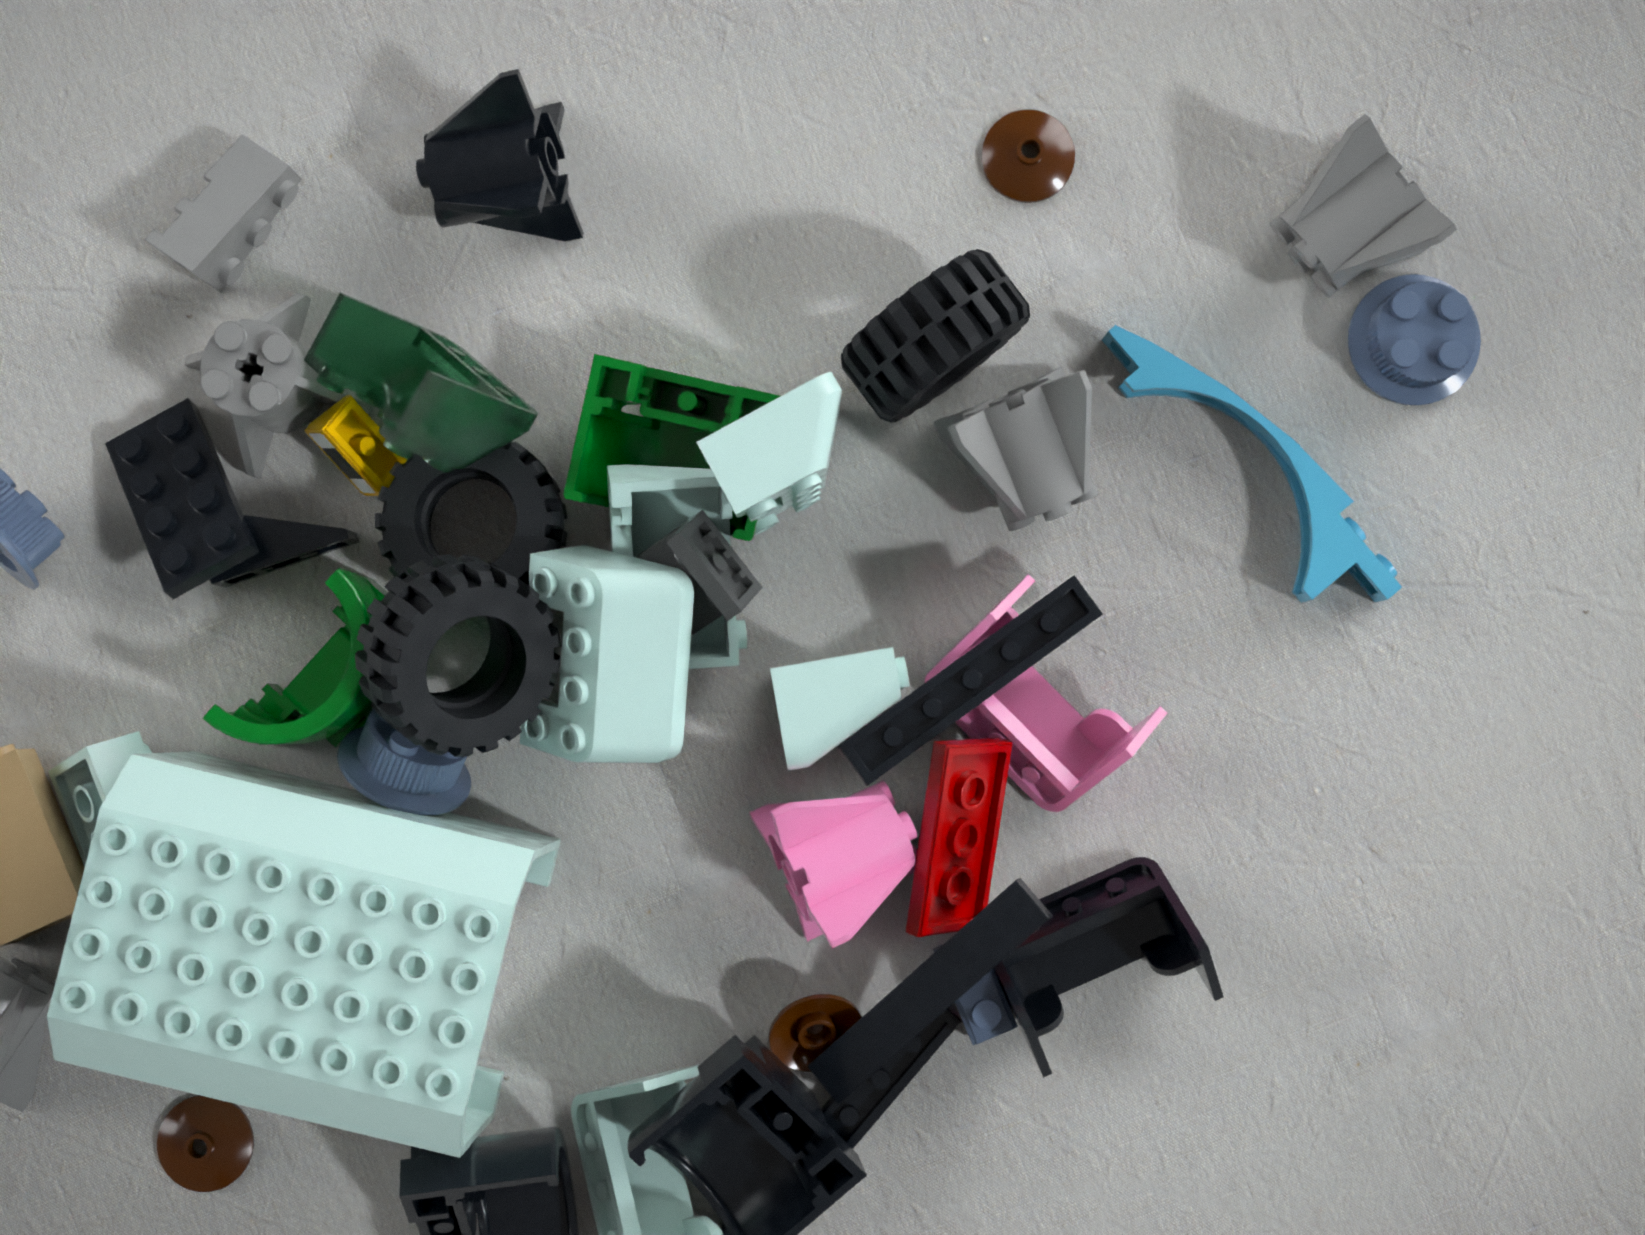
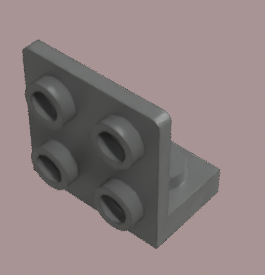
M703 510L635 557L681 569L688 575L694 589L691 635L697 633L722 615L727 621L742 612L763 588Z

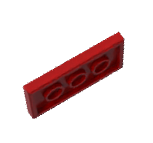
M1003 738L934 741L906 933L918 938L958 932L988 905L1012 741Z

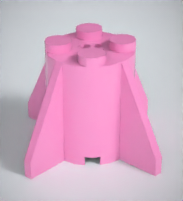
M883 780L846 798L767 804L749 812L752 821L769 846L778 870L783 869L788 881L785 886L796 905L803 935L807 942L824 934L833 949L851 940L900 881L914 873L917 849L910 841L917 838V831L906 811L897 813L894 808L895 801L893 795Z

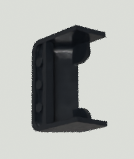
M1146 857L1129 859L1039 899L1053 917L994 968L1043 1078L1051 1075L1052 1071L1038 1037L1053 1031L1062 1022L1064 1008L1058 996L1062 993L1145 957L1151 969L1164 976H1175L1196 968L1214 1001L1224 997L1208 945L1158 863Z

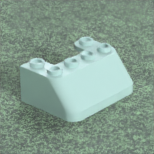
M832 372L822 374L696 442L736 517L747 514L750 521L758 519L754 535L760 534L779 523L776 515L793 506L797 513L821 500L819 495L822 494L820 490L825 487L842 389Z
M587 545L530 553L529 586L539 593V599L545 602L549 608L562 611L564 614L558 704L541 700L537 707L541 710L533 722L527 719L521 725L520 744L573 762L658 763L676 757L682 749L684 740L694 589L688 575L675 567Z

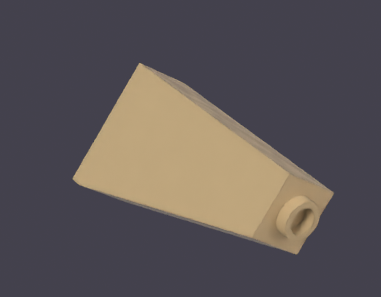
M14 744L0 747V947H3L72 918L85 868L35 748L16 749Z

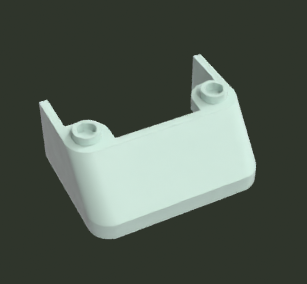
M699 1065L670 1070L579 1094L573 1099L571 1117L598 1235H723L721 1228L709 1217L694 1216L685 1176L674 1164L659 1153L647 1149L644 1151L645 1163L642 1166H638L629 1157L627 1148L630 1133L687 1084L684 1080L698 1076L699 1071L697 1067Z

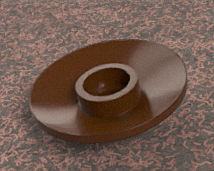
M1038 110L1014 111L999 119L987 133L982 147V167L991 186L1004 197L1022 203L1039 202L1058 193L1067 183L1074 168L1075 148L1069 132L1055 117ZM1027 144L1034 145L1038 149V155L1035 158H1027L1022 154L1021 148Z
M816 994L800 998L783 1008L773 1020L769 1030L771 1051L788 1068L812 1072L808 1065L860 1020L862 1015L851 1001L837 995Z
M201 1095L185 1099L172 1108L164 1118L157 1137L158 1157L164 1171L178 1185L196 1192H212L233 1183L246 1170L254 1149L252 1126L243 1110L234 1103ZM195 1139H201L206 1143L207 1152L205 1155L197 1154L194 1151L193 1142Z

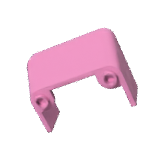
M1028 574L929 671L925 677V683L1016 618L1019 614L1011 606L1035 580ZM1031 666L955 723L971 739L1003 738L1012 741L1008 776L1038 806L1047 811L1059 812L1129 760L1165 717L1167 712L1160 706L1133 728L1120 715L1108 709H1096L1083 718Z

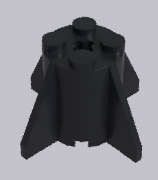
M519 69L499 73L434 131L424 135V158L417 159L416 161L418 180L423 188H430L434 199L435 216L442 228L476 223L564 242L581 239L584 232L568 194V174L559 175L558 160L565 159L564 149L559 136L565 111L562 102L534 109Z

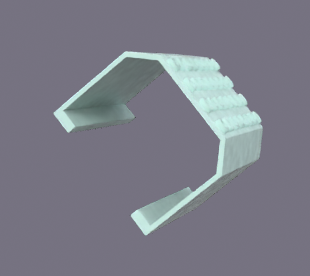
M195 751L132 754L100 806L47 1013L54 1060L460 1158L493 1120L504 1076L503 1071L478 1066L477 1063L514 911L525 882L546 887L550 885L561 839L450 812L439 815H417L397 811L370 800L354 789Z

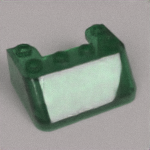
M341 292L304 359L319 374L316 380L321 385L339 394H343L345 389L354 391L359 399L379 409L377 416L383 422L378 431L385 438L383 445L388 450L407 459H410L413 453L422 456L423 460L429 465L447 473L450 472L452 467L464 469L529 432L538 416V412L452 340Z

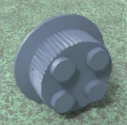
M1410 274L1397 276L1374 287L1357 305L1348 329L1349 355L1361 380L1379 396L1402 405H1426L1450 396L1468 380L1476 366L1480 353V328L1475 311L1470 306L1468 299L1448 283L1426 275Z
M0 468V566L20 583L35 590L39 587V582L33 570L61 546L60 541L65 536L50 519L45 516L41 517L47 512L43 503L28 490L19 494L14 489L16 484Z
M374 709L370 711L364 727L357 728L348 733L338 748V765L347 781L370 800L393 810L417 815L448 813L460 807L466 801L471 790V777L464 764L467 756L454 757L449 752L443 755L428 752L421 745H415L380 717Z

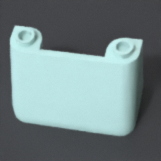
M630 464L607 465L612 552L636 557L701 510L706 513L731 546L730 519H732V507L711 469ZM722 615L697 633L691 635L689 669L739 666V649H747L745 620H736V616L727 621Z
M890 647L770 668L788 771L810 767L901 699L900 690L910 687L905 657L895 658L894 649Z

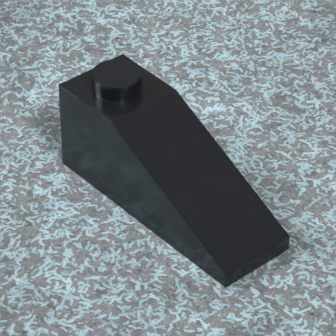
M244 515L259 553L210 579L212 585L226 588L359 543L360 541L357 533L344 528Z

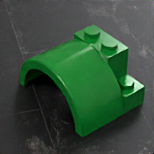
M594 354L563 496L566 499L609 507L607 465L630 464L711 469L696 442L780 396ZM641 404L640 414L643 417L622 412L621 409L625 405ZM732 509L730 536L744 541L753 540L758 519L750 521L747 514L736 517Z
M338 568L325 584L333 591L342 605H337L332 612L346 625L341 627L284 690L278 684L267 683L261 689L265 695L258 703L250 698L245 705H241L235 712H227L217 704H214L202 719L220 732L249 743L259 745L302 744L326 739L335 748L339 747L341 741L348 733L357 728L364 727L368 715L373 709L371 707L372 701L363 694L359 684L360 678L364 675L356 669L355 653L359 650H364V645L357 640L360 625L362 623L368 625L372 615L367 612V609L373 599L376 598L381 601L388 592L372 578Z

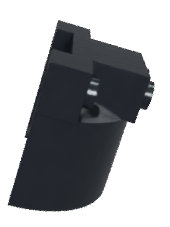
M735 1034L697 1067L699 1071L698 1076L630 1133L627 1141L629 1157L638 1166H642L645 1163L644 1151L647 1149L659 1153L674 1164L707 1199L730 1235H798L867 1176L858 1154L827 1124L815 1094L755 1035L744 1043Z
M557 1126L477 1137L460 1158L411 1146V1158L400 1160L399 1197L408 1222L416 1223L420 1235H476V1213L480 1235H579L568 1151L563 1133Z

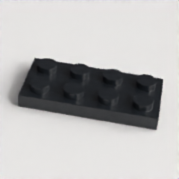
M189 398L105 443L163 591L172 599L183 595L259 553L200 412Z

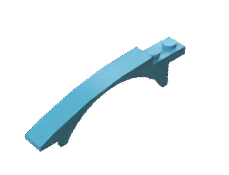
M1116 325L1106 333L1102 339L1103 343L1131 374L1118 387L1126 398L1170 396L1210 406L1235 419L1251 431L1276 459L1288 480L1299 514L1301 553L1292 593L1301 603L1313 600L1346 571L1352 575L1374 602L1388 600L1402 588L1394 578L1397 576V571L1391 562L1381 554L1375 556L1363 542L1366 539V535L1361 527L1351 518L1346 517L1344 519L1340 515L1354 501L1294 439L1228 387L1158 345Z

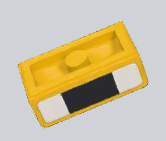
M351 395L344 396L312 421L304 430L359 492L365 496H379L382 486L389 488L395 477L389 471L397 461L404 464L408 460Z

